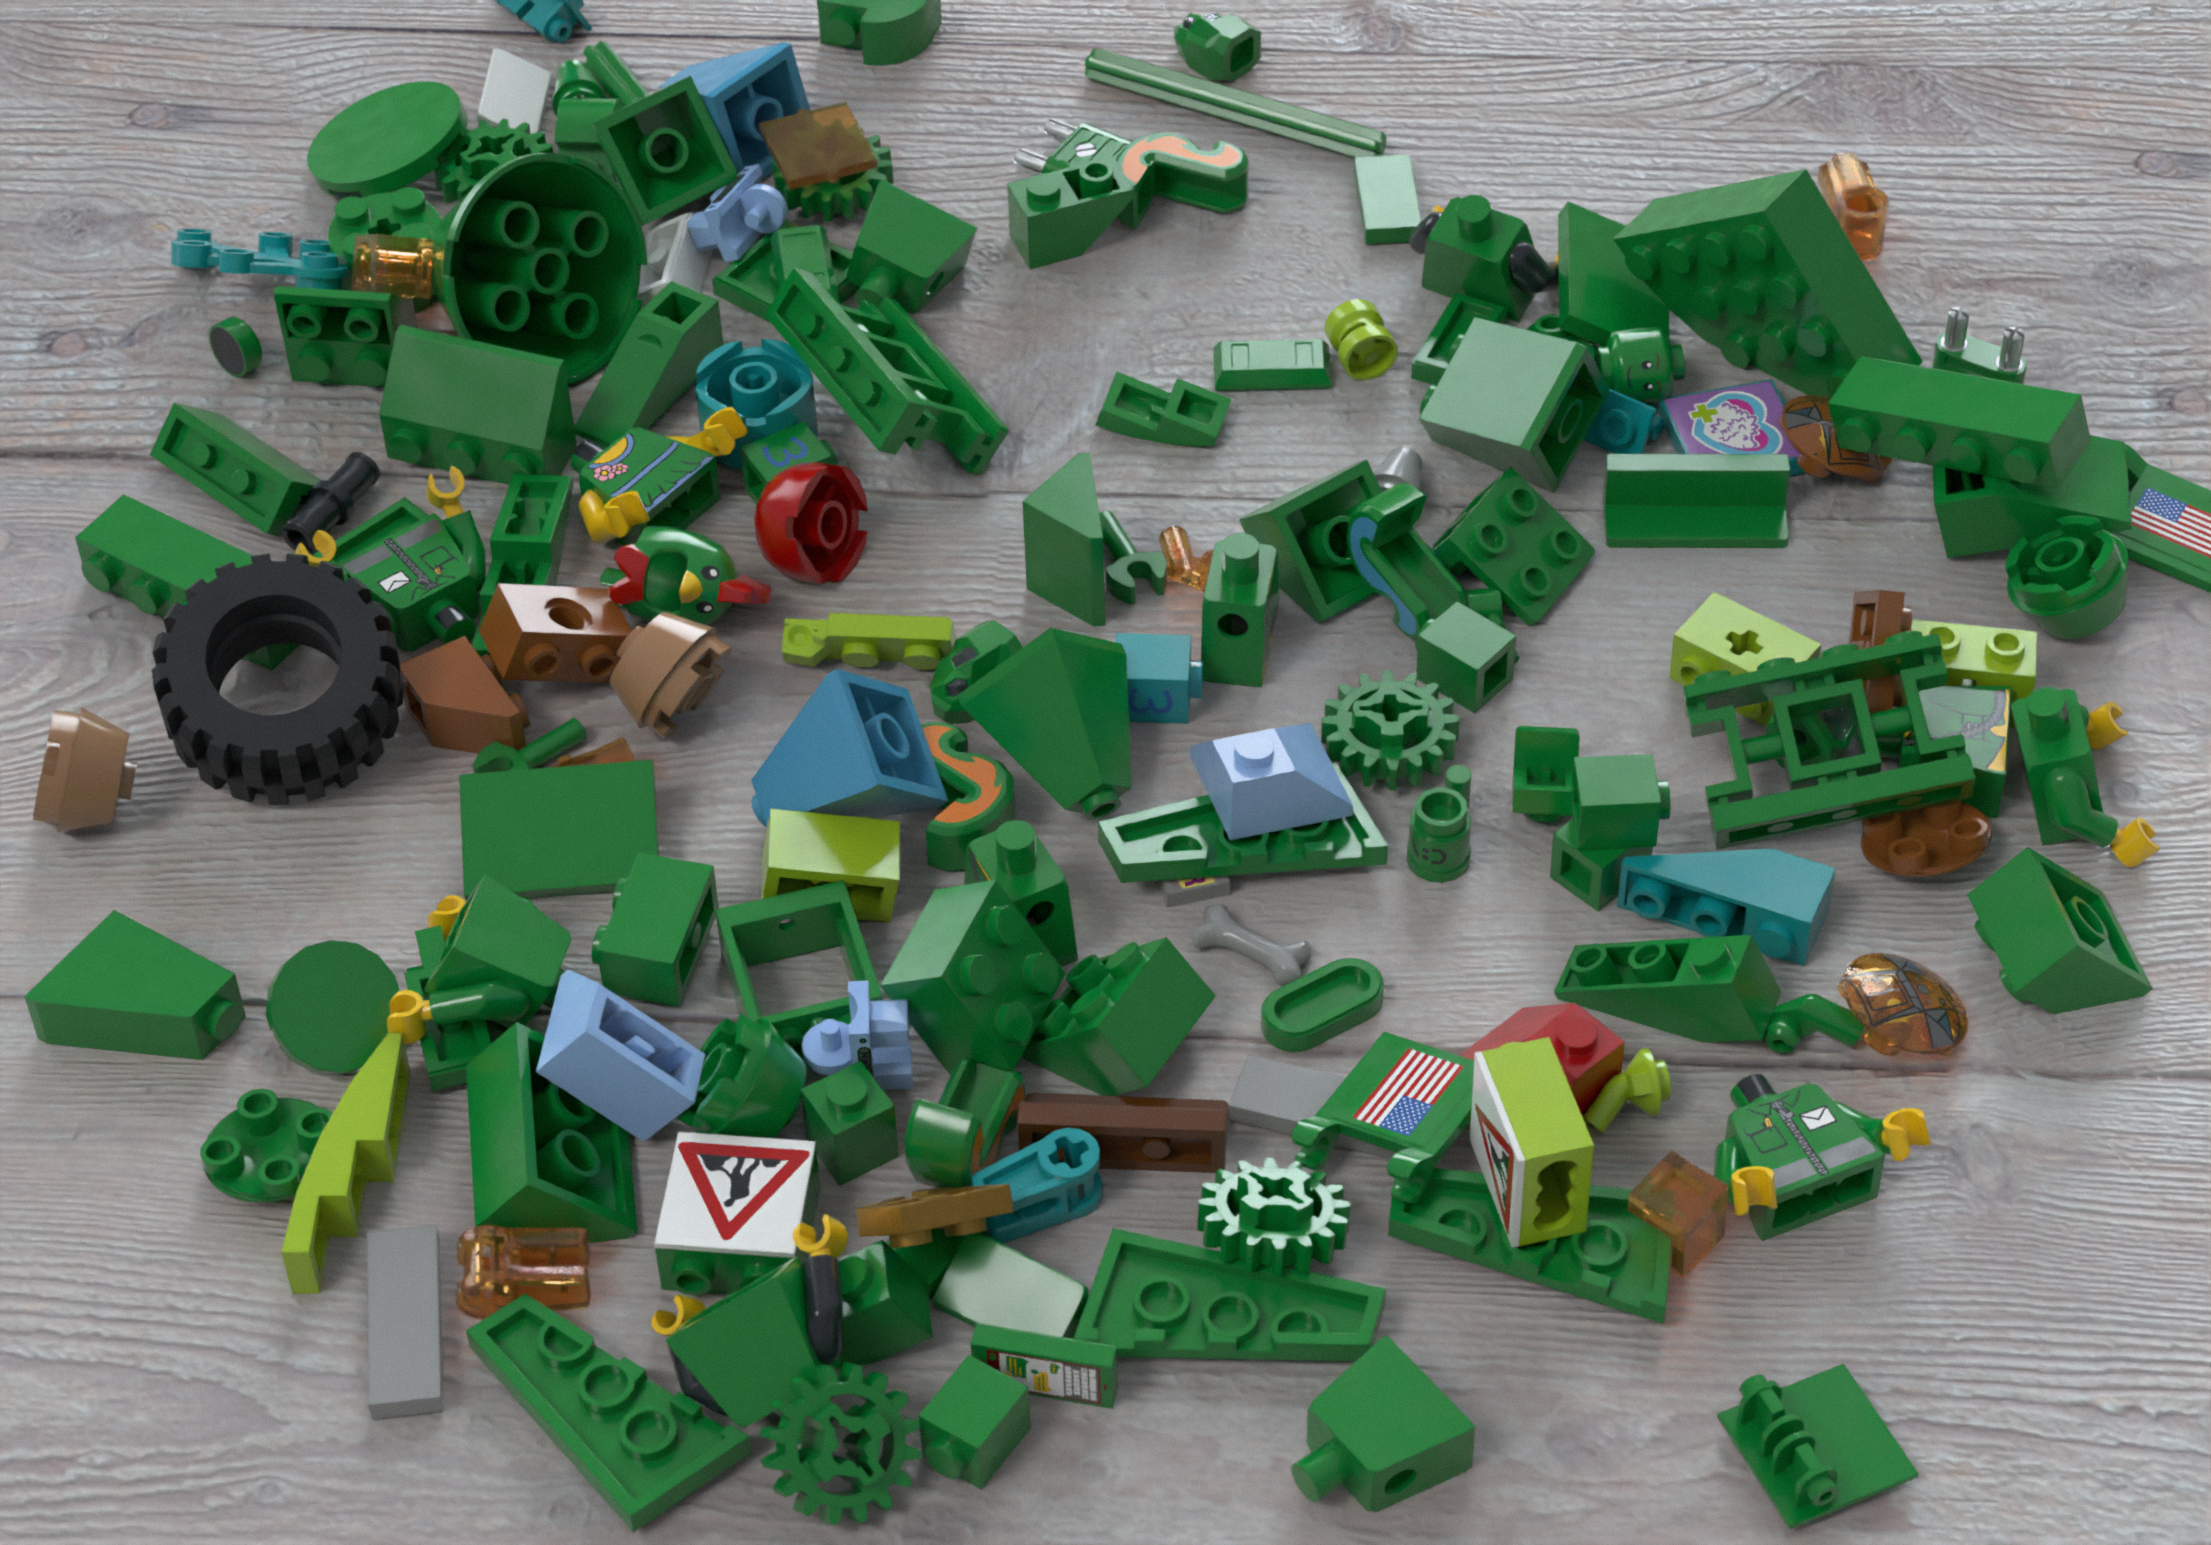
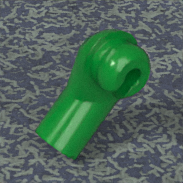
M1806 994L1773 1008L1763 1040L1772 1051L1789 1053L1794 1050V1046L1799 1044L1800 1039L1819 1032L1849 1047H1853L1864 1030L1866 1017L1818 994Z

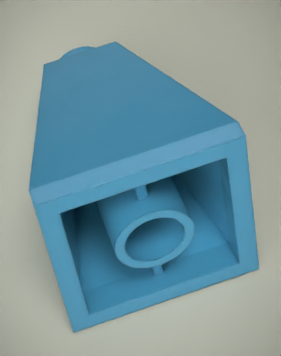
M782 42L689 65L658 86L659 89H662L688 76L692 77L738 174L745 167L759 164L763 172L762 180L773 173L772 160L779 158L778 147L780 145L793 146L792 135L796 133L806 138L812 136V127H815L792 45Z
M835 669L825 676L751 780L756 793L752 797V808L757 819L766 828L770 808L875 819L938 808L949 802L908 689Z

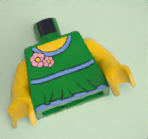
M727 407L717 411L706 420L704 430L692 437L663 436L636 427L630 428L607 448L590 439L582 441L572 454L571 467L572 470L579 473L578 477L582 496L579 502V511L590 538L596 543L602 544L613 539L622 546L637 543L644 528L648 526H667L685 530L721 499L716 457L721 454L728 455L735 448V439L743 437L748 433V429L733 407Z

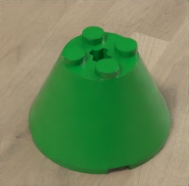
M532 153L516 157L496 167L484 176L440 220L431 238L422 246L420 253L421 262L427 270L431 288L459 337L562 359L565 363L568 384L588 377L614 356L636 314L641 310L643 300L637 299L641 265L647 266V251L642 227L636 211L621 187L608 174L590 162L577 157L558 153Z

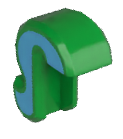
M1398 483L1353 509L1349 517L1347 544L1353 565L1362 580L1374 592L1391 601L1396 610L1393 614L1394 624L1407 637L1416 640L1420 629L1428 620L1438 618L1455 602H1459L1467 607V598L1462 585L1413 527L1421 516L1427 495L1411 484Z

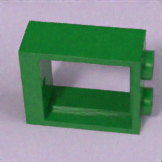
M844 880L715 910L721 955L739 1014L741 1013L754 1021L762 1018L767 1019L802 1059H804L802 1053L803 1038L810 1028L826 1019H834L848 1025L851 1023L849 997L762 1017L747 967L839 946L850 982L869 981L870 1001L883 1000ZM791 919L787 923H781L783 920Z

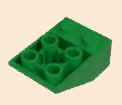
M2090 435V443L2059 489L1933 466L1934 507L1947 558L2010 549L2025 535L2029 543H2031L2043 534L2058 529L2055 519L2066 516L2082 515L2101 520L2104 529L2109 533L2132 530L2125 443L2119 440Z

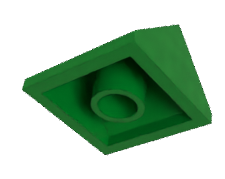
M1079 453L1022 501L1027 590L1091 626H1105L1103 535L1090 453Z

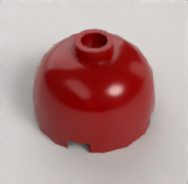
M819 462L800 463L776 474L765 486L754 514L755 536L763 558L783 576L815 584H824L825 582L837 583L844 580L858 564L866 545L867 531L858 530L859 511H868L867 497L860 479L848 467Z

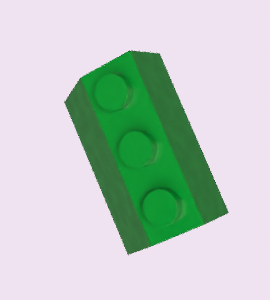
M399 326L395 333L379 412L387 458L444 471H450V467L454 466L463 475L507 485L510 484L513 474L556 476L562 474L577 447L564 360L410 326Z
M516 1022L466 1065L475 1228L529 1251L630 1238L637 1232L629 1132L538 1074L536 1069L545 1035Z

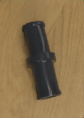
M352 452L343 465L328 480H321L311 488L308 493V502L291 520L284 524L281 533L285 542L295 551L301 542L306 547L308 553H312L315 549L313 537L316 531L322 530L328 533L335 525H343L354 514V504L380 478V469L377 464L364 453Z

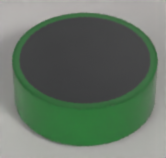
M231 316L210 328L209 342L212 352L226 372L239 378L260 367L262 362L261 345L256 334L245 321Z

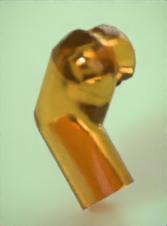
M1172 526L1164 529L1158 539L1161 551L1167 560L1169 577L1174 581L1204 592L1214 550L1204 552L1201 558L1197 557L1193 553L1188 533L1184 528Z

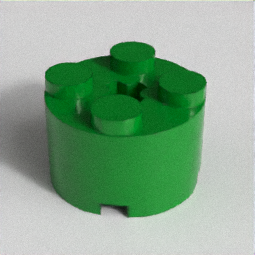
M404 187L394 193H379L363 198L351 196L340 200L334 207L335 216L329 224L327 236L330 253L337 255V263L348 266V276L342 278V290L391 293L413 300L415 314L431 306V296L435 293L429 283L427 270L422 265L420 253L422 246L431 238L441 218L435 207L425 200L424 193L417 188Z

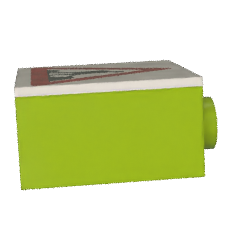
M1546 1037L1523 1043L1510 1042L1499 1048L1476 1052L1474 1057L1470 1142L1511 1247L1514 1248L1586 1232L1594 1144L1550 1038Z

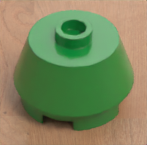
M2074 515L2055 519L2058 529L2043 534L2031 543H2029L2026 535L2023 536L2012 547L2005 562V569L2009 577L2007 593L2011 602L2047 634L2060 639L2082 638L2104 629L2120 615L2125 606L2127 596L2128 552L2126 546L2117 536L2104 529L2101 520L2090 516Z
M741 1013L736 1023L728 1018L723 1019L700 1049L705 1054L695 1103L678 1115L677 1118L695 1128L696 1133L774 1138L781 1129L785 1128L792 1121L799 1109L802 1100L801 1089L806 1078V1063L767 1019L762 1018L754 1021Z

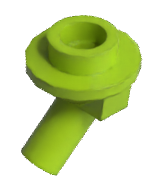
M1640 1049L1625 1071L1613 1076L1604 1085L1582 1116L1584 1122L1603 1134L1627 1100L1649 1116H1658L1661 1111V1101L1670 1100L1671 1083L1665 1061H1655L1649 1049Z

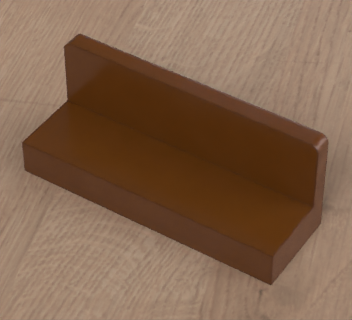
M1029 1093L1025 1096V1102H1019L1017 1121L1019 1151L1044 1139L1055 1130L1078 1128L1090 1133L1097 1141L1100 1149L1099 1169L1216 1173L1219 1169L1225 1170L1228 1103L1224 1100ZM1063 1148L1058 1150L1059 1163L1064 1162Z

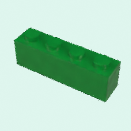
M1864 356L1859 358L1828 402L1839 448L2055 489L2060 488L2091 441L2081 394Z
M124 494L75 537L82 562V573L94 588L102 592L109 591L134 603L144 613L156 614L162 618L166 616L173 604L178 602L185 606L188 603L185 590L198 579L202 578L206 583H209L217 578L216 568L231 561L234 562L236 568L252 564V555ZM282 643L269 645L251 652L241 660H251L273 671L300 644Z

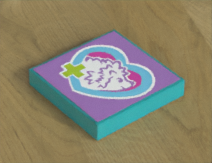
M1772 379L1672 396L1660 400L1658 414L1660 418L1664 419V427L1677 454H1788L1789 476L1806 473L1797 462L1800 453L1789 442L1784 431L1779 426L1778 420L1785 404Z

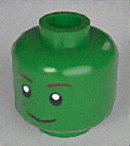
M1660 327L1617 330L1609 335L1605 347L1597 348V367L1608 388L1642 403H1660V400L1671 397L1674 381L1684 380L1685 378L1681 344L1670 345L1666 331Z

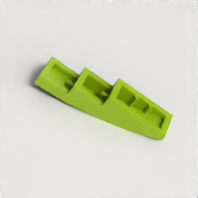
M388 1033L349 1084L319 1136L296 1192L281 1250L292 1294H320L330 1237H357L366 1183L394 1182L411 1080V1071L402 1033Z

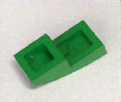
M1116 371L1095 425L1141 440L1177 446H1214L1231 399L1180 378L1176 379L1170 393Z

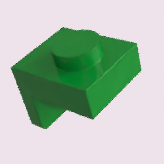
M1519 726L1516 728L1512 781V813H1524L1527 818L1541 822L1557 821L1563 815L1572 816L1570 798L1574 757H1579L1580 741L1577 729Z

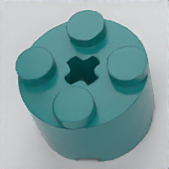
M761 339L762 347L748 348L742 347V340L730 342L709 353L697 368L695 395L700 432L704 430V423L710 416L727 407H733L748 429V433L745 436L735 439V448L728 455L721 454L716 457V460L724 465L742 469L741 446L802 421L818 438L814 382L811 370L793 348L785 342L774 339Z

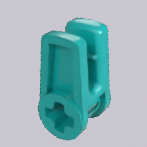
M1078 1128L1055 1130L1044 1139L974 1173L971 1176L972 1186L1010 1184L1013 1212L987 1217V1230L983 1231V1233L1004 1244L1065 1221L1085 1217L1095 1211L1102 1202L1103 1183L1100 1174L1097 1172L1100 1165V1149L1095 1138L1090 1133ZM1060 1148H1063L1064 1162L1059 1163L1058 1150ZM1082 1184L1083 1197L1078 1199L1077 1185Z

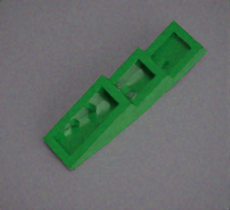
M513 474L490 538L492 562L480 593L482 617L472 642L473 648L480 657L486 654L491 657L479 633V629L498 583L556 586L572 497V476Z

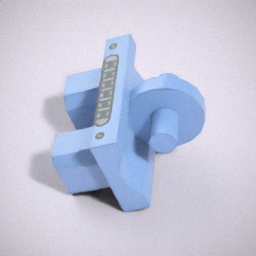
M759 164L745 167L727 187L718 188L711 196V204L703 212L695 213L687 221L689 232L696 248L700 252L719 248L724 262L739 260L763 233H771L778 230L787 219L788 208L785 199L774 187L761 183L763 172Z
M869 981L848 982L851 1023L848 1025L834 1019H826L810 1028L802 1042V1053L805 1063L811 1070L829 1076L861 1060L882 1090L913 1089L911 1042H909L907 999L870 1001Z

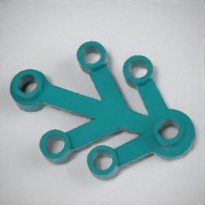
M178 229L177 239L171 241V264L179 267L211 268L218 266V271L231 274L294 275L295 287L342 290V278L348 276V266L337 263V255L330 253L328 240H301L300 260L288 257L292 255L293 234L285 232H260L258 252L217 244V242L212 241V231L207 229Z

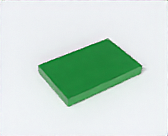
M1568 201L1558 214L1559 328L1601 347L1606 346L1607 339L1612 332L1636 328L1660 327L1666 331L1670 340L1669 308L1642 279L1637 278L1630 272L1625 263V255L1613 240L1626 226Z
M653 760L459 775L463 886L466 901L484 874L491 876L519 897L525 898L614 892L619 878L628 877L638 852L659 856Z

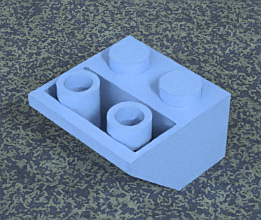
M568 969L561 975L536 1072L645 1142L695 1103L705 1054L599 983Z

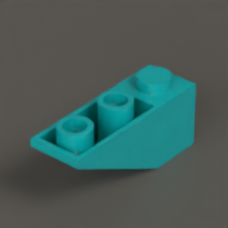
M1773 848L1624 857L1621 863L1617 907L1635 912L1645 918H1654L1698 932L1705 937L1752 935L1762 954L1805 966L1829 913L1836 868Z

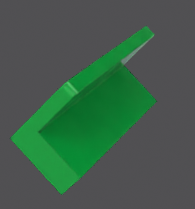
M173 403L150 452V456L264 533L282 537L281 529L287 521L291 520L301 496H308L311 488L321 481V479L224 415L178 403Z
M1606 454L1602 497L1606 545L1610 548H1785L1788 546L1789 539L1786 515V498L1790 475L1788 454Z

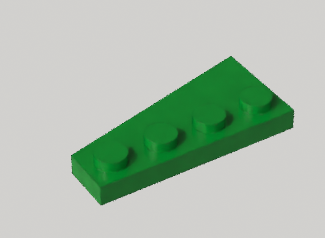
M1337 763L1332 765L1353 804V816L1230 840L1209 795H1204L1098 822V842L1121 883L1386 865L1388 854L1386 841Z
M1434 1168L1427 1188L1418 1202L1408 1203L1392 1197L1388 1236L1664 1324L1675 1194L1590 1185L1586 1232L1512 1248L1483 1173ZM1394 1178V1185L1396 1184V1182H1397V1180H1398V1179H1396V1178Z

